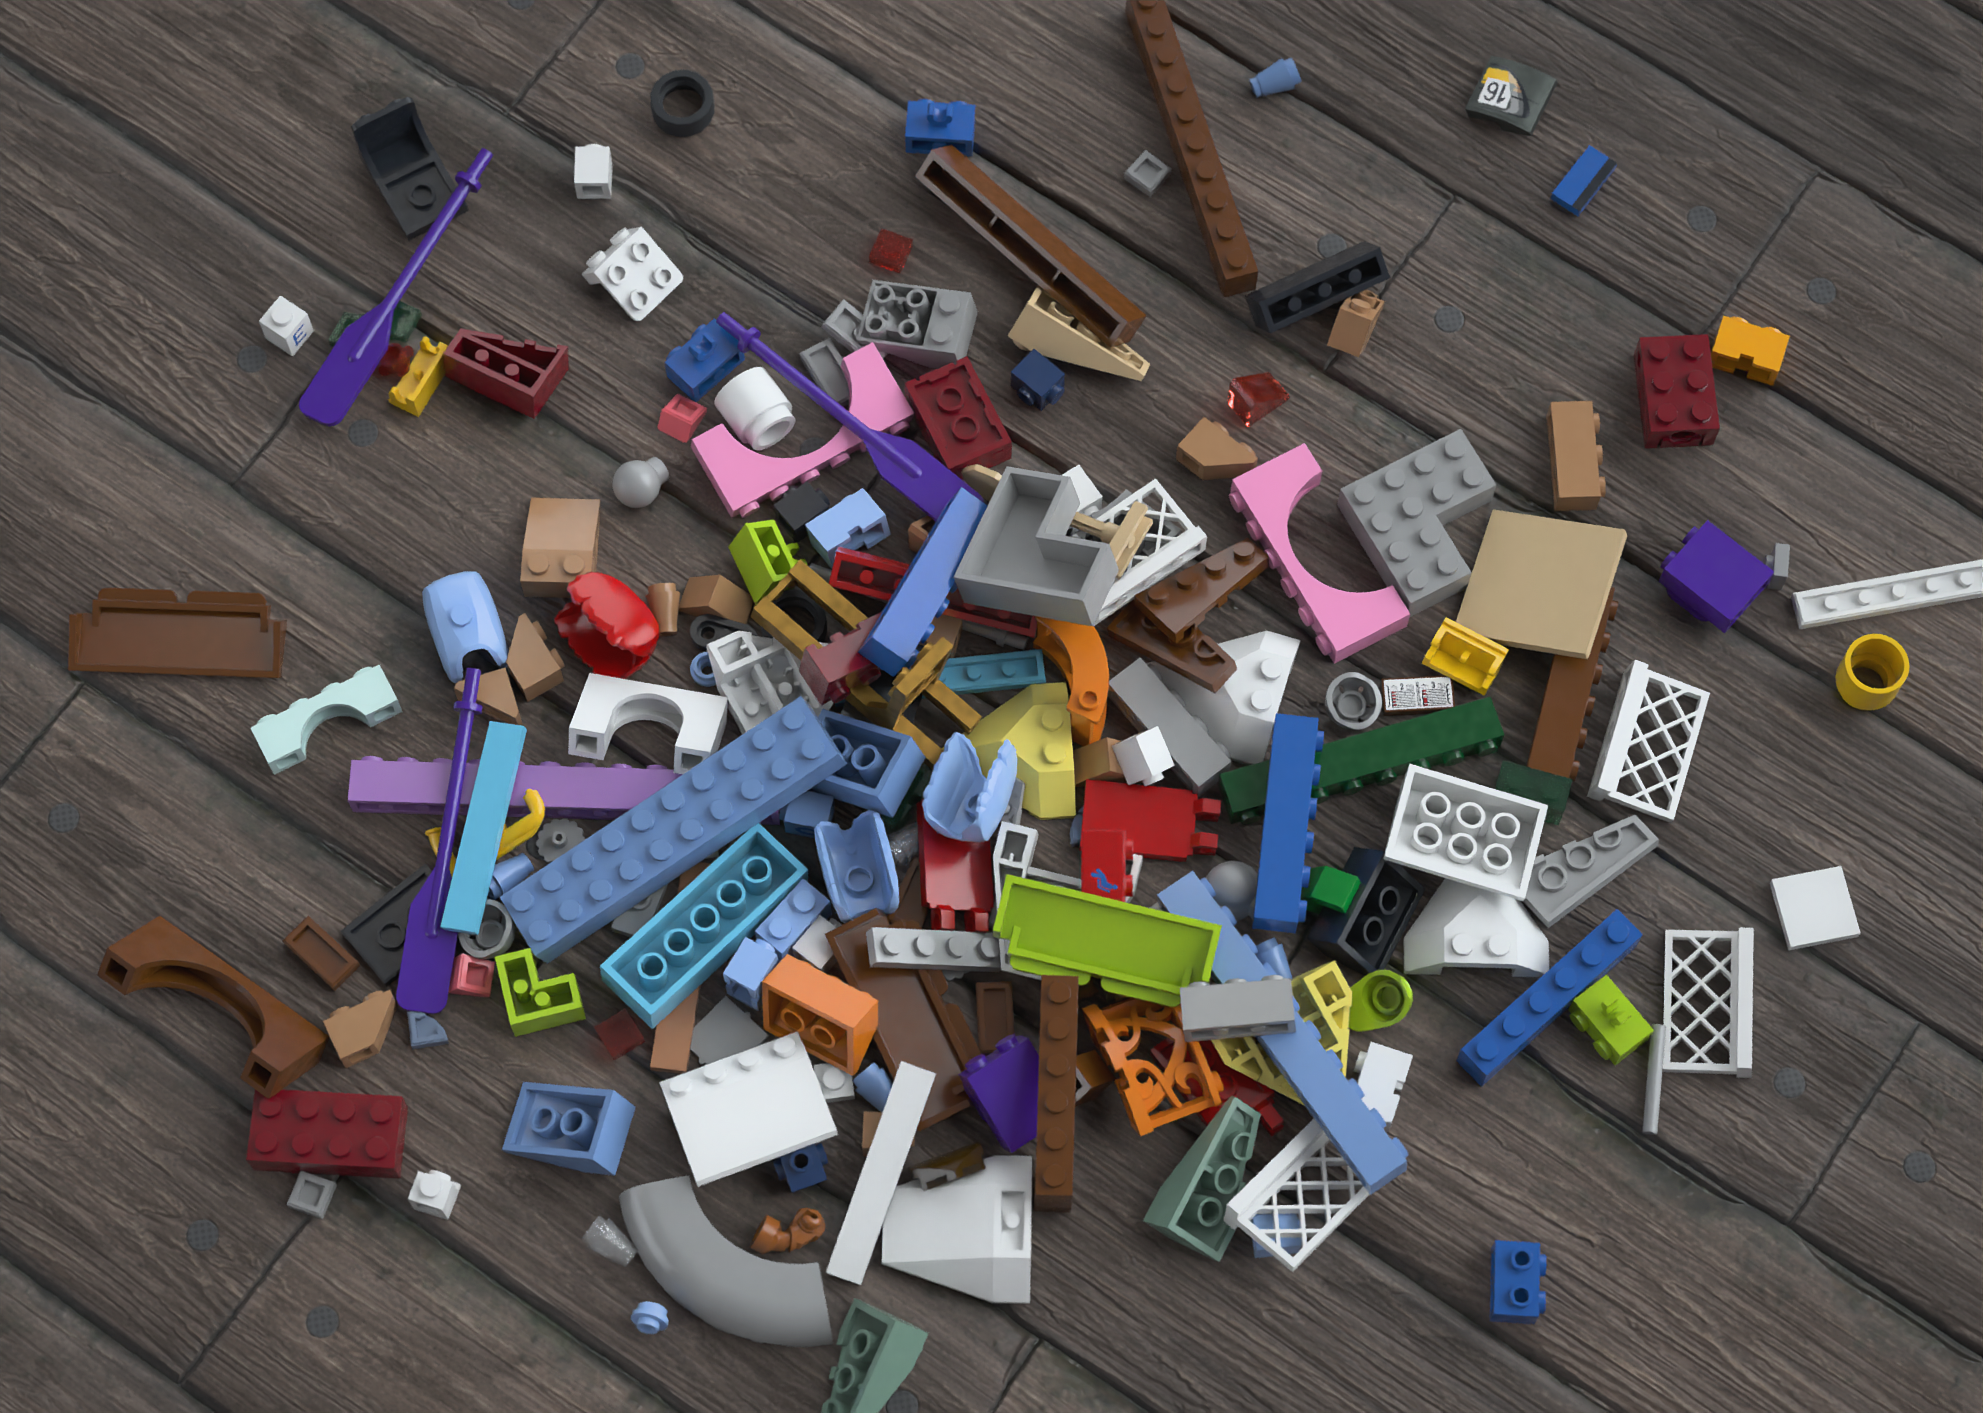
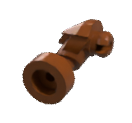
M800 1208L784 1232L782 1231L780 1221L766 1214L760 1222L749 1248L761 1254L770 1251L783 1252L785 1249H788L790 1253L795 1249L802 1248L809 1242L818 1240L825 1231L824 1219L815 1209Z

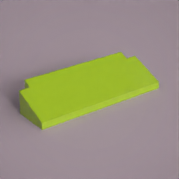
M1007 874L993 928V937L1010 941L1007 956L1010 957L1011 967L1017 971L1038 976H1079L1078 985L1080 986L1086 985L1092 976L1101 979V987L1106 992L1163 1006L1176 1007L1181 1003L1180 988L1187 987L1193 982L1209 983L1222 925Z

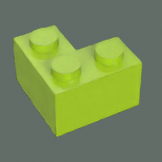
M531 948L495 957L507 1013L515 1037L586 1019L574 973L540 981Z

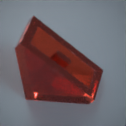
M1266 372L1234 378L1229 385L1227 403L1249 428L1284 404L1290 396L1272 374Z

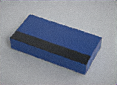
M1589 145L1552 192L1550 199L1576 216H1579L1616 169L1617 162Z

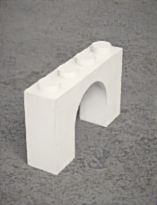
M589 673L569 726L568 754L604 760L612 735L619 727L632 721L653 720L670 726L679 734L675 744L673 773L684 774L718 751L727 724L728 697Z

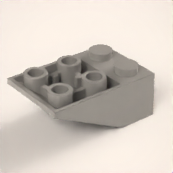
M872 280L856 341L863 345L873 342L877 350L929 368L938 369L952 362L955 365L957 360L967 356L978 311L970 292Z

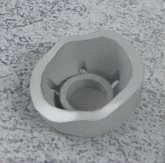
M1348 672L1332 681L1326 691L1324 704L1328 716L1338 726L1349 730H1362L1370 726L1377 719L1382 707V697L1377 685L1371 679L1357 672ZM1339 686H1342L1344 692L1343 694L1341 693ZM1359 687H1363L1361 693L1357 692ZM1372 704L1374 706L1372 708H1366L1367 705Z
M487 899L482 917L485 922L481 924L479 934L473 935L458 932L460 943L465 951L479 959H490L504 954L512 945L516 934V924L506 907L498 901Z

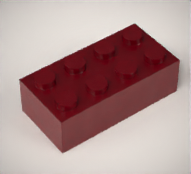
M255 1089L246 1160L254 1171L300 1173V1171L309 1174L400 1179L408 1106L402 1096L282 1089L268 1099Z

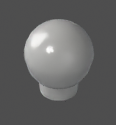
M652 457L646 462L640 460L626 462L616 470L613 476V492L616 498L625 506L631 508L648 506L658 496L661 485L668 481L669 473L664 463L656 457Z

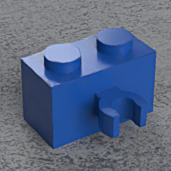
M928 99L908 101L905 132L906 153L929 154L932 149L953 145L964 156L973 157L975 105L962 101L951 103H937Z
M714 318L709 324L699 326L685 345L674 348L668 354L665 361L666 374L692 401L697 402L743 362L745 356L744 353L737 349L739 341L719 326Z

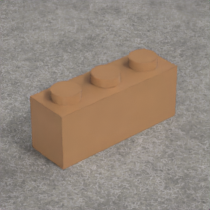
M1592 401L1551 402L1546 419L1554 510H1596L1600 498L1605 497L1606 493L1605 477H1599L1598 466H1601L1603 462L1602 445H1596L1595 436L1600 431L1599 414L1593 413Z

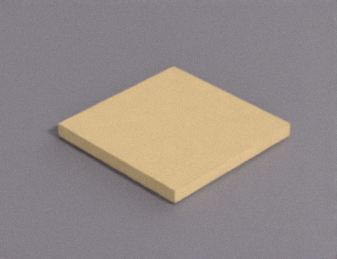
M1492 510L1456 622L1499 645L1588 659L1626 542L1627 533L1625 529Z

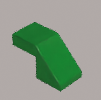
M1326 865L1310 868L1308 888L1301 887L1300 900L1307 901L1306 910L1320 914L1323 906L1346 914L1361 882L1357 876Z

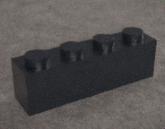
M1363 241L1245 295L1255 326L1268 333H1273L1390 279V275L1380 247Z

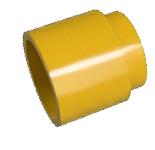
M1868 634L1856 639L1848 648L1836 671V686L1840 695L1849 705L1860 710H1877L1887 706L1895 698L1908 676L1909 659L1907 653L1896 640L1886 635ZM1865 667L1876 671L1883 680L1884 688L1876 689L1864 685L1855 677L1852 670Z

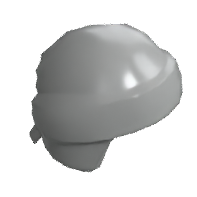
M1227 861L1215 866L1206 876V879L1216 893L1213 899L1220 908L1225 905L1231 911L1236 921L1242 920L1247 916H1250L1253 920L1258 873L1253 867L1238 861Z

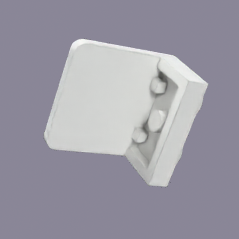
M642 227L628 230L623 228L610 239V242L613 244L604 253L602 250L598 251L586 262L589 267L581 275L590 285L601 283L634 321H640L682 282L683 275Z

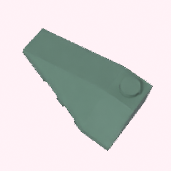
M1230 1096L1160 1187L1143 1221L1168 1238L1214 1261L1220 1262L1236 1229L1234 1230L1224 1222L1226 1207L1246 1185V1182H1242L1246 1161L1252 1157L1261 1114L1238 1098Z
M854 1298L839 1331L836 1345L842 1347L838 1366L831 1367L829 1379L833 1380L834 1384L831 1397L823 1403L821 1413H878L913 1369L929 1333L905 1320Z

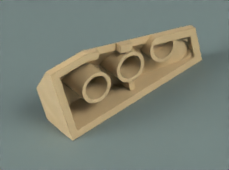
M1037 285L1008 334V337L1013 339L1014 344L1022 350L1032 351L1035 349L1046 357L1142 381L1150 366L1149 362L1126 344L1109 348L1039 285Z

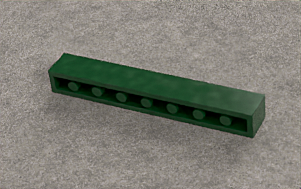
M1491 696L1323 744L1322 753L1315 752L1314 764L1321 765L1319 785H1312L1311 798H1317V804L1327 801L1331 795L1338 793L1352 795L1361 791L1363 786L1369 784L1387 785L1394 782L1397 776L1406 774L1409 764L1430 770L1432 766L1444 763V766L1456 765L1465 759L1464 757L1473 754L1483 757L1496 752L1498 747L1501 746L1505 734ZM1270 760L1220 774L1218 787L1231 824L1241 822L1242 825L1251 824L1260 820L1261 816L1264 815Z

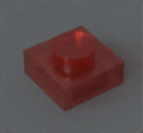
M882 228L869 255V263L901 274L913 247V239Z
M626 1009L594 1027L614 1061L645 1042L643 1035Z

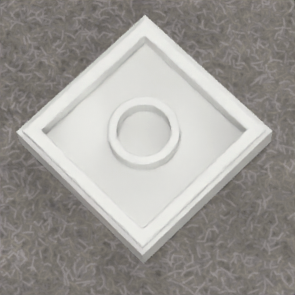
M1841 866L1771 880L1770 887L1788 951L1855 938L1860 935V929Z

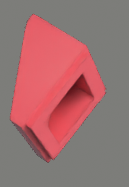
M677 394L661 410L657 427L661 432L686 443L703 419L707 408Z
M466 954L454 957L448 993L490 997L495 962Z

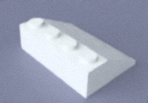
M1409 764L1394 810L1384 860L1524 901L1548 805Z
M798 1031L659 1082L698 1187L838 1135Z

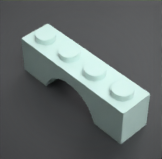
M377 665L373 668L365 667L360 669L353 675V678L341 684L336 682L326 686L320 694L310 699H299L292 703L289 709L277 715L270 714L264 716L257 722V725L251 727V730L275 775L306 760L308 739L313 730L325 720L337 716H350L363 721L371 728L401 713L402 709L380 665Z

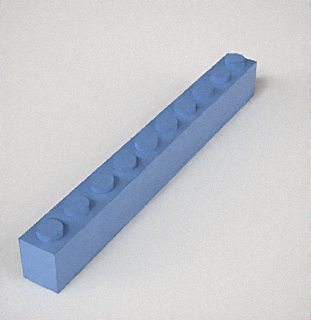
M1191 871L1157 894L1159 907L1164 912L1222 925L1210 974L1216 985L1224 984L1225 981L1235 978L1252 982L1261 981L1265 976L1277 975L1269 963L1266 962L1262 965L1255 956L1258 950L1247 934L1241 936L1234 925L1237 924V921L1231 911L1225 905L1220 908L1213 899L1216 893L1205 877L1199 880L1194 871ZM1293 997L1296 1032L1254 1037L1371 1195L1407 1170V1160L1405 1158L1408 1156V1152L1397 1137L1391 1140L1383 1129L1387 1126L1383 1117L1375 1108L1368 1109L1362 1101L1365 1095L1358 1083L1353 1078L1350 1080L1345 1078L1340 1071L1343 1068L1340 1059L1332 1049L1326 1052L1318 1041L1322 1038L1318 1029L1310 1020L1303 1021L1297 1013L1300 1010V1006Z

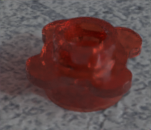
M398 343L388 344V350L380 361L379 373L384 377L389 374L406 375L410 370L409 361L414 355V349L411 346L403 348Z

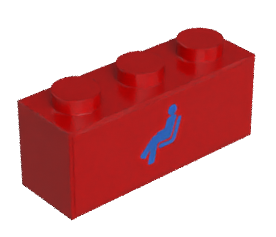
M1082 829L1081 892L1126 902V897H1133V875H1126V861H1133V839H1126V830Z

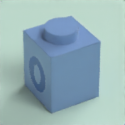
M806 791L780 809L779 819L784 820L785 832L815 838L814 829L821 821L832 823L835 811L834 796Z

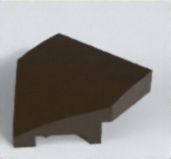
M975 1142L909 1166L908 1169L912 1180L919 1179L923 1191H927L986 1169L982 1158L984 1151L981 1144Z

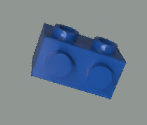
M1495 1240L1491 1247V1322L1535 1324L1539 1314L1545 1313L1546 1293L1545 1291H1539L1540 1277H1545L1546 1255L1540 1254V1243Z

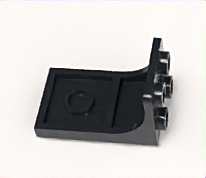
M411 97L396 99L380 111L361 116L351 126V130L362 162L406 238L410 241L429 231L456 189V185L432 146L420 121L413 99ZM465 200L453 219L469 211Z

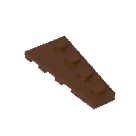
M1246 538L1134 595L1135 607L1176 644L1184 638V631L1190 626L1196 628L1205 620V614L1214 606L1220 608L1228 601L1227 596L1232 591L1241 590L1268 568L1269 556L1249 538Z
M1134 599L1107 627L1111 638L1213 693H1216L1237 670L1235 660L1211 637L1205 636L1198 627L1190 626L1184 631V638L1175 644L1135 607Z

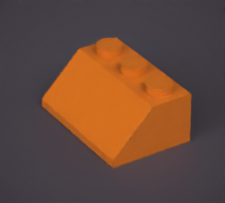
M787 954L762 981L763 1029L779 1038L798 1031L806 1052L854 1076L858 1072L878 1026V1000L867 992L859 991L843 983L839 978L830 976L812 967L808 962L800 961Z

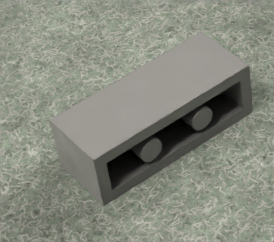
M1270 975L1263 977L1261 981L1252 982L1235 978L1225 981L1224 984L1209 985L1207 982H1193L1187 987L1180 988L1185 1042L1296 1032L1291 978L1283 979L1279 975Z

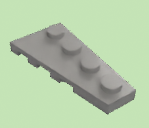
M1633 815L1593 832V836L1579 842L1574 840L1562 846L1561 850L1547 856L1543 854L1537 856L1534 860L1523 902L1549 928L1656 848L1659 844V839L1636 815Z

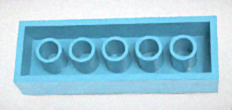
M759 823L756 824L600 965L602 981L653 1029L738 950L745 937L750 939L755 935V930L802 879L808 882V869Z

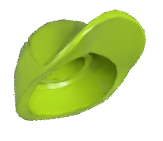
M1384 969L1374 971L1350 987L1352 991V1004L1349 1012L1348 1027L1353 1031L1364 1032L1388 1027L1402 1020L1410 1010L1413 1002V992L1408 981L1403 976Z

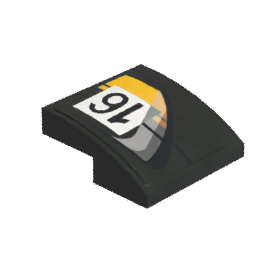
M1491 56L1465 110L1468 117L1497 122L1501 131L1532 136L1557 85V81L1555 78L1527 65Z

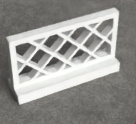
M1156 478L1097 518V520L1104 523H1113L1114 518L1120 514L1127 515L1134 501L1142 503V499L1152 492H1155L1163 502L1161 512L1147 510L1144 515L1148 518L1160 519L1158 535L1147 533L1143 539L1145 541L1157 542L1155 552L1150 556H1133L1127 571L1123 573L1120 580L1115 578L1094 626L1132 601L1134 595L1152 587L1206 549V534L1199 526L1195 528ZM1166 507L1171 513H1165ZM1164 520L1179 522L1185 529V532L1177 537L1163 536ZM1079 530L1070 537L1086 540V537L1091 534ZM1160 543H1166V545L1160 548ZM1132 562L1138 563L1137 565L1132 567Z
M1634 660L1624 670L1587 797L1598 801L1605 798L1671 823L1676 814L1710 693L1648 670V664ZM1648 681L1660 685L1666 698L1652 703L1646 692ZM1687 695L1697 699L1695 712L1685 716L1676 698ZM1642 702H1643V704L1645 705V707L1642 708V709H1640L1641 704H1642ZM1669 702L1678 719L1664 725L1655 708ZM1648 711L1657 729L1643 735L1636 721L1639 715ZM1689 719H1692L1691 726L1688 722ZM1681 724L1687 735V740L1685 744L1676 747L1667 730ZM1660 733L1669 751L1655 757L1646 739ZM1634 734L1636 739L1631 741L1632 735ZM1639 743L1648 761L1634 767L1627 752L1629 747ZM1682 750H1684V751H1683V754H1682V757H1681L1680 754H1679V752L1682 751ZM1672 756L1678 767L1677 775L1667 779L1658 761ZM1623 765L1626 768V771L1622 772ZM1651 765L1660 783L1646 789L1636 771ZM1630 775L1639 793L1627 796L1617 792L1619 779ZM1672 782H1674L1673 789L1670 786ZM1662 787L1669 799L1667 810L1656 807L1648 793Z
M1739 928V931L1665 930L1663 1025L1666 1026L1663 1072L1737 1074V1078H1752L1754 928ZM1673 940H1688L1697 950L1683 962L1673 953ZM1698 941L1706 942L1703 945H1701ZM1715 941H1731V953L1720 963L1706 950ZM1701 954L1715 966L1702 980L1688 967ZM1672 960L1678 965V967L1673 972ZM1730 962L1731 973L1725 968V966ZM1682 971L1696 983L1683 997L1672 987V980ZM1719 972L1731 982V988L1720 998L1706 985ZM1700 989L1715 1001L1701 1015L1687 1002ZM1673 995L1678 1001L1671 1007ZM1729 997L1730 1008L1724 1003ZM1683 1005L1696 1019L1687 1028L1680 1031L1671 1022V1015ZM1720 1006L1730 1016V1023L1718 1033L1705 1019ZM1700 1023L1714 1036L1702 1049H1699L1687 1037ZM1671 1030L1677 1035L1672 1041ZM1729 1031L1730 1043L1724 1038ZM1681 1040L1695 1053L1686 1063L1670 1062L1671 1049ZM1719 1041L1730 1052L1729 1064H1714L1705 1053ZM1701 1059L1704 1063H1695V1062H1696L1697 1060Z
M1315 1119L1227 1204L1224 1222L1235 1230L1237 1227H1240L1292 1272L1369 1195L1360 1181L1353 1180V1171L1343 1157H1325L1324 1147L1330 1142V1139ZM1319 1153L1320 1158H1314ZM1305 1166H1320L1322 1181H1301V1170ZM1326 1166H1346L1348 1181H1327ZM1349 1189L1350 1200L1345 1205H1330L1328 1190ZM1280 1190H1297L1298 1205H1277L1276 1194ZM1302 1190H1323L1324 1205H1304ZM1271 1200L1272 1205H1266ZM1325 1213L1326 1225L1322 1229H1306L1304 1214ZM1331 1213H1337V1214L1331 1219ZM1256 1214H1273L1274 1229H1258L1250 1220ZM1278 1214H1299L1300 1229H1279ZM1306 1237H1313V1238L1307 1243V1238H1306ZM1280 1238H1301L1302 1249L1292 1257L1281 1248Z

